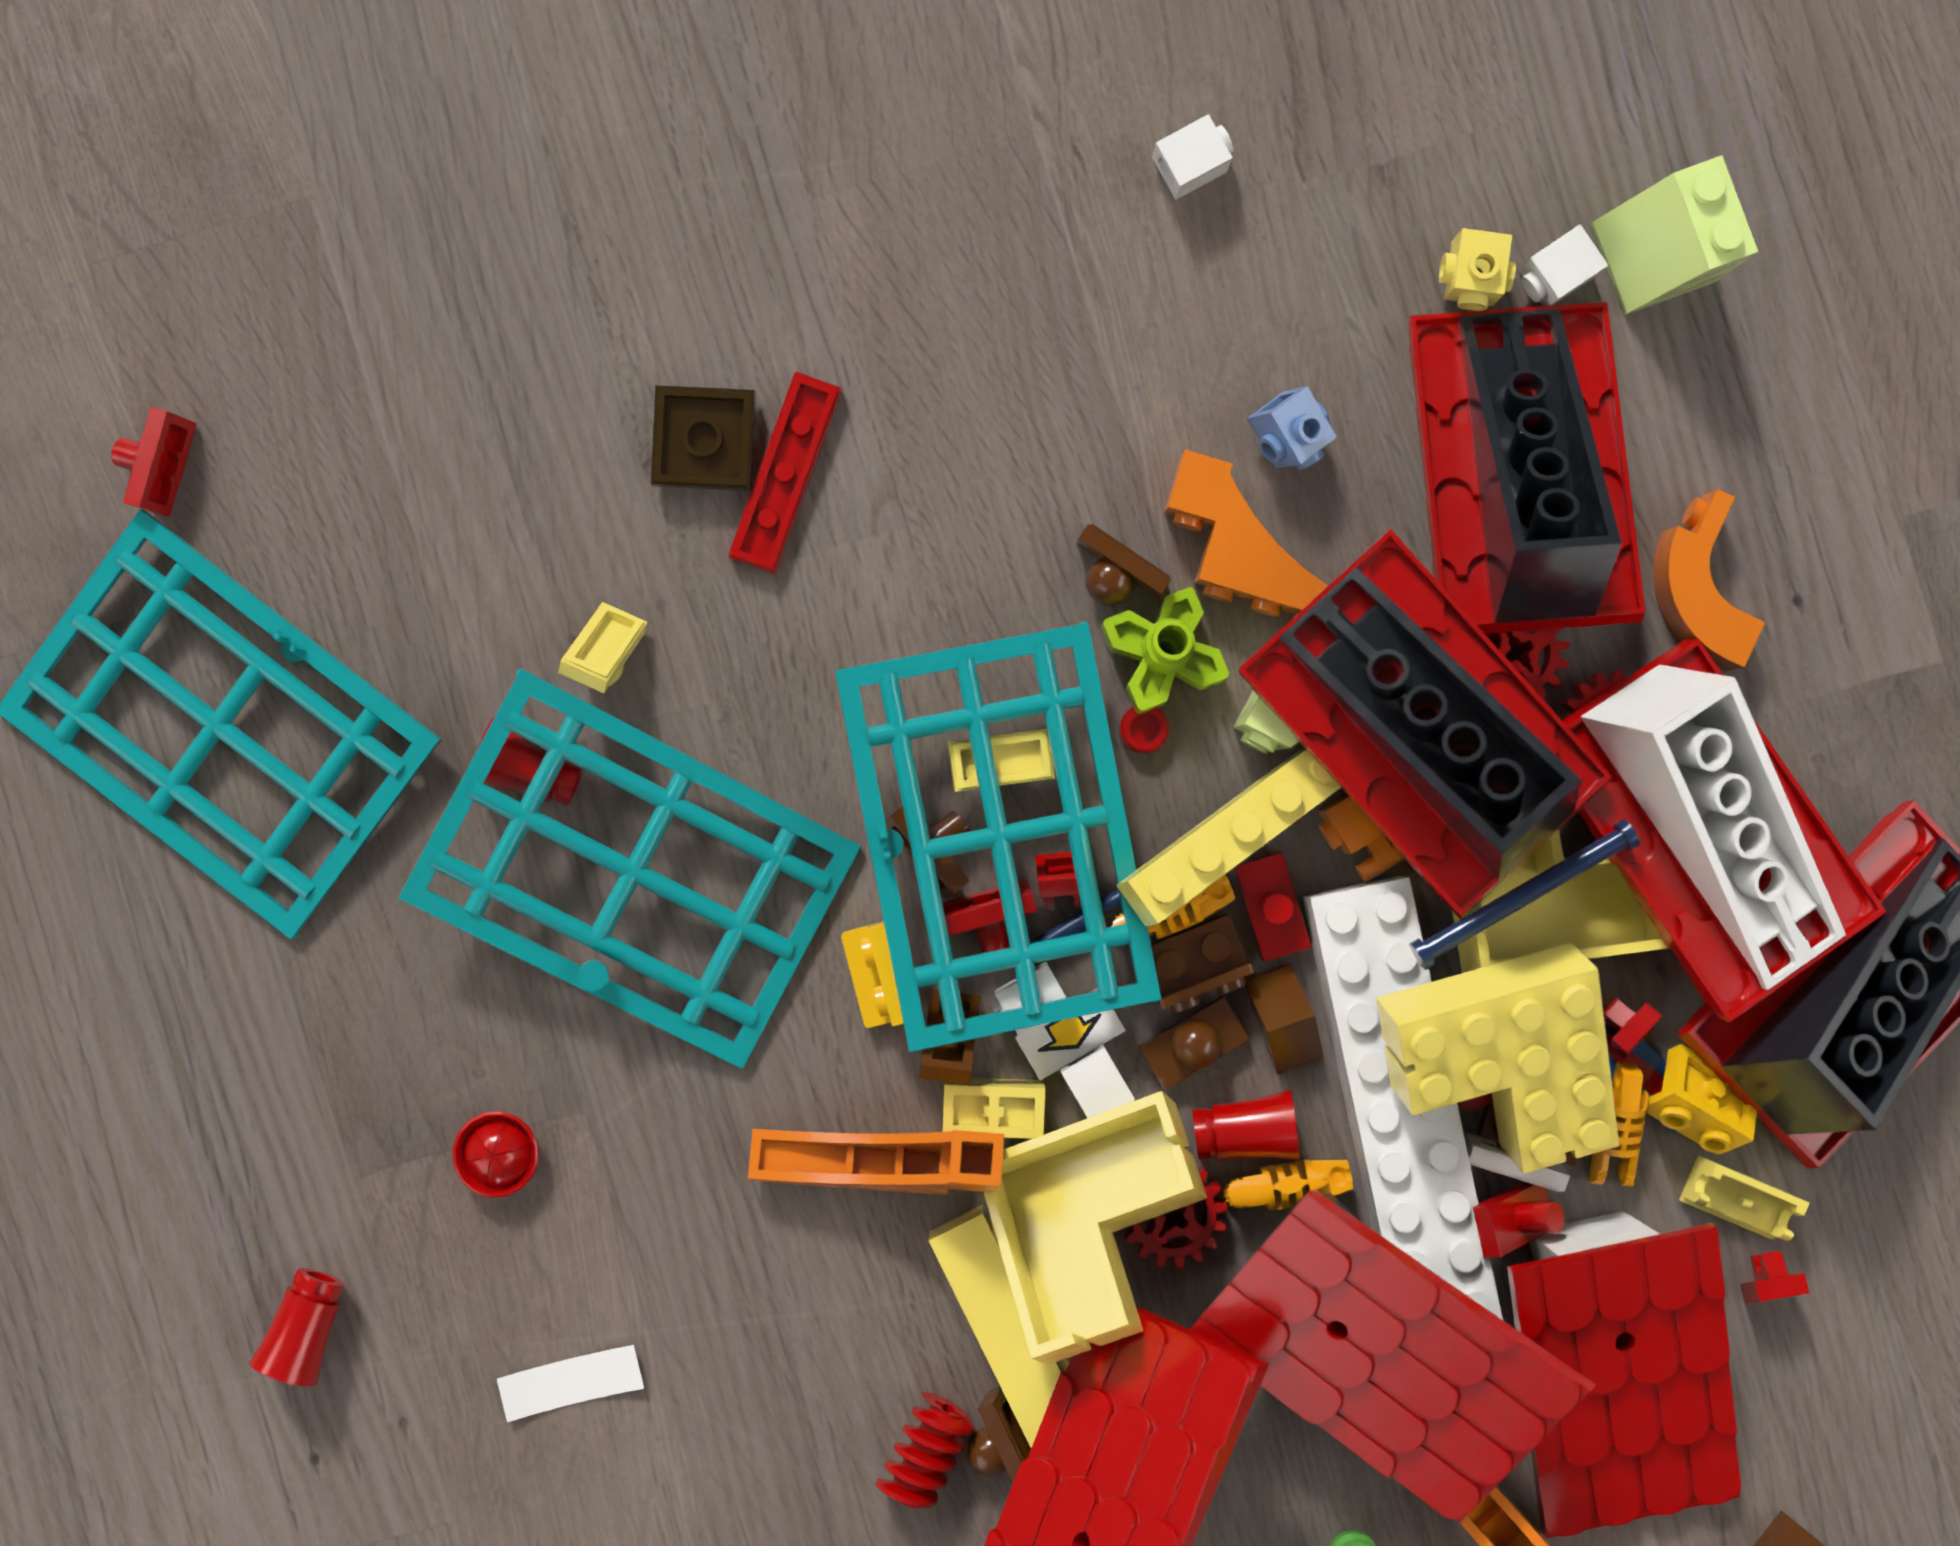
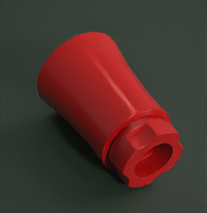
M493 717V718L491 719V721L489 722V724H488V726H487V728H486V730H485V732H484V734H483V736H482V738H481V741H480V743H479V746H480V744H481L483 738L485 737V735H486V733H487V731H488V729H489L490 725L492 724V722H493V720H494L495 717ZM511 732L484 784L525 794L547 750ZM566 760L544 801L549 803L552 799L560 804L569 806L578 789L584 769Z
M1291 1089L1261 1098L1212 1105V1110H1192L1198 1159H1207L1218 1155V1160L1267 1157L1300 1160Z
M308 1268L297 1269L292 1286L286 1288L279 1309L264 1339L249 1361V1365L260 1374L280 1382L305 1387L317 1385L325 1347L340 1306L338 1300L344 1289V1284L340 1282L341 1280L324 1272Z

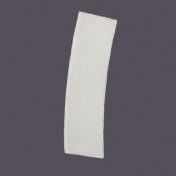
M634 1345L566 1359L497 1378L507 1422L575 1403L644 1389Z

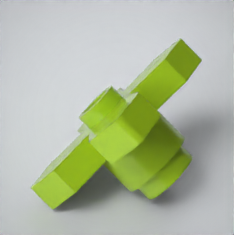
M1192 587L1165 596L1155 624L1128 610L1105 619L1101 625V630L1110 652L1140 661L1126 686V691L1137 714L1160 707L1167 702L1174 676L1200 691L1224 682L1229 677V671L1220 649L1198 643L1195 640L1193 632L1204 611ZM1159 645L1167 646L1171 651V655L1162 651Z

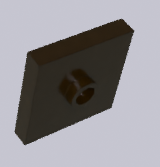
M655 385L651 485L653 487L752 491L756 411L755 390Z

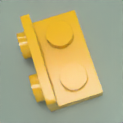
M884 922L844 931L841 934V939L864 1026L871 1028L890 1022L892 1026L903 1024Z
M1682 1043L1669 1049L1662 1091L1648 1097L1646 1113L1659 1120L1664 1126L1674 1129L1698 1143L1704 1150L1718 1155L1752 1142L1754 1140L1757 1111L1750 1104L1745 1105L1727 1087L1728 1085L1695 1053L1696 1051Z

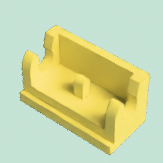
M971 1077L970 1085L945 1082L943 1132L960 1130L1002 1133L1004 1138L1027 1139L1044 1135V1080Z
M1697 1155L1679 1199L1681 1202L1771 1240L1777 1237L1784 1241H1789L1794 1236V1233L1787 1229L1790 1217L1793 1214L1805 1216L1810 1204L1788 1192L1700 1155Z

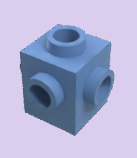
M1308 386L1281 392L1246 418L1259 439L1258 445L1261 453L1268 461L1273 463L1276 469L1295 465L1299 470L1309 467L1324 456L1322 448L1337 437L1329 424L1330 419L1327 411L1315 400Z

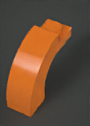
M1715 489L1700 496V498L1695 497L1690 502L1682 518V524L1686 525V528L1677 525L1661 533L1654 555L1653 584L1660 611L1675 636L1680 641L1687 637L1699 639L1716 665L1728 671L1745 667L1766 622L1729 604L1719 594L1713 583L1710 573L1711 550L1736 498L1726 492Z

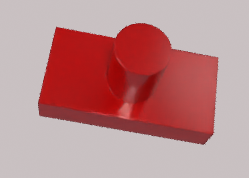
M150 407L141 441L120 438L114 443L111 451L113 464L117 467L132 470L123 503L170 517L196 429V422L165 410Z
M1277 852L1235 866L1233 868L1261 960L1265 962L1311 948L1283 853Z
M1028 879L1018 881L1024 915L1036 912L1037 908ZM999 887L942 902L949 936L975 929L982 953L1010 948L1004 924L1005 918Z
M1522 1182L1473 1207L1483 1257H1502L1545 1233H1559L1564 1226L1563 1209L1559 1203L1550 1202L1547 1188L1528 1182Z

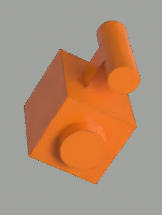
M1347 793L1318 810L1323 819V822L1318 824L1319 830L1333 850L1340 847L1343 853L1352 854L1365 846L1371 857L1355 866L1358 875L1364 883L1406 859L1393 844H1389L1386 837L1368 819Z

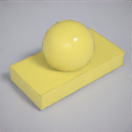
M602 602L561 659L558 673L605 693L608 687L619 680L622 675L625 662L645 634L647 622Z
M1047 729L990 736L999 786L1055 778ZM970 739L947 742L954 792L979 789Z

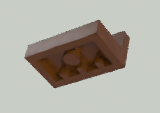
M1229 914L1222 915L1151 944L1161 1000L1157 1004L1161 1009L1171 1007L1173 1013L1199 1004L1201 1001L1198 995L1217 988L1219 994L1236 990L1247 984L1245 976L1255 972L1252 963L1246 957Z

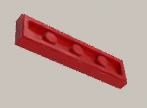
M796 371L794 372L728 554L730 559L776 575L841 397V387Z

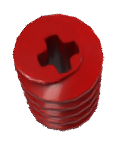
M921 1392V1395L930 1406L928 1409L913 1406L911 1413L921 1424L919 1427L904 1424L902 1431L912 1442L911 1444L895 1442L893 1449L903 1460L902 1462L887 1460L884 1467L894 1476V1479L892 1481L878 1478L876 1486L885 1495L911 1508H932L938 1501L936 1490L944 1488L947 1483L945 1472L953 1470L956 1465V1458L953 1454L962 1452L965 1447L962 1435L967 1436L971 1434L974 1429V1423L971 1417L954 1402L933 1393Z

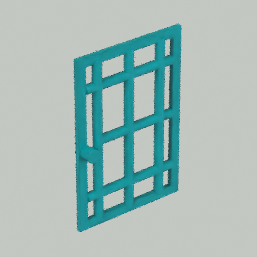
M140 509L0 702V716L289 939H295L299 936L300 930L442 740V738L143 509ZM146 540H149L176 561L166 577L137 555ZM126 571L154 594L121 638L92 615L123 572ZM193 575L271 634L276 641L281 642V653L286 660L294 663L306 661L362 704L365 708L356 721H352L187 594L183 588ZM170 606L248 665L216 710L138 651ZM81 632L106 651L109 656L77 699L48 676ZM126 667L203 726L172 771L94 712ZM264 678L342 737V740L310 783L232 724ZM36 693L65 715L56 729L26 707ZM381 720L412 743L401 758L371 735ZM81 729H84L159 787L150 801H147L72 743ZM219 740L223 741L297 798V801L266 843H263L188 785L190 779ZM360 751L389 775L358 817L354 818L328 798L326 794L357 752ZM175 800L252 859V862L243 874L166 815V812ZM315 812L344 836L312 879H310L281 855L312 813ZM268 873L299 895L289 909L259 887Z
M1082 621L1078 625L835 670L909 1052L1137 1004L1159 1002L1161 994L1148 927L1143 924L1118 889L1125 924L1106 928L1087 829L1106 825L1117 884L1136 871L1089 623ZM1071 647L1079 686L1060 690L1052 650ZM1033 654L1040 694L983 704L976 665ZM956 669L963 709L906 719L899 679ZM879 683L886 723L867 727L859 687ZM1083 706L1102 803L1101 806L1083 809L1064 713L1065 709ZM1044 714L1063 813L1007 824L988 724ZM968 728L987 828L930 839L910 739ZM889 743L891 744L933 959L932 964L918 967L913 966L893 859L901 854L904 843L898 832L886 828L871 747ZM1067 833L1086 932L1030 943L1011 844ZM991 848L1010 948L953 959L934 859ZM1129 944L1136 983L1118 987L1110 948ZM1090 952L1098 991L1041 1002L1034 963ZM1014 968L1022 1007L965 1018L957 979ZM937 984L945 1023L925 1027L918 987Z
M521 668L517 670L514 683L398 899L743 1069L856 855L860 853L861 845ZM530 696L566 715L558 732L521 714ZM584 725L675 771L667 788L665 789L576 743ZM511 732L547 750L520 802L484 784ZM566 760L656 806L630 857L539 812ZM694 781L781 826L773 844L684 799L692 782ZM473 802L510 820L483 871L446 853ZM674 816L763 862L736 912L647 867ZM528 830L620 875L593 926L501 881ZM799 836L833 854L825 871L790 854ZM436 871L473 889L465 906L427 888ZM780 871L814 888L788 939L754 922ZM637 885L726 929L700 980L610 936ZM491 899L689 997L690 999L683 1013L680 1015L610 980L607 966L599 960H588L580 965L484 917L483 914ZM744 939L779 956L753 1006L718 990ZM708 1007L742 1024L734 1041L699 1024Z

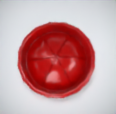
M504 1111L484 1112L469 1119L458 1131L452 1147L453 1167L459 1180L472 1192L487 1198L507 1197L522 1190L533 1178L539 1162L538 1143L531 1128L519 1117Z

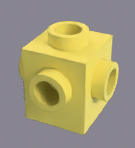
M1462 228L1451 242L1450 253H1444L1442 257L1439 283L1446 284L1444 300L1458 301L1457 306L1461 309L1482 311L1486 310L1488 306H1493L1505 292H1510L1516 271L1515 262L1509 261L1512 235Z

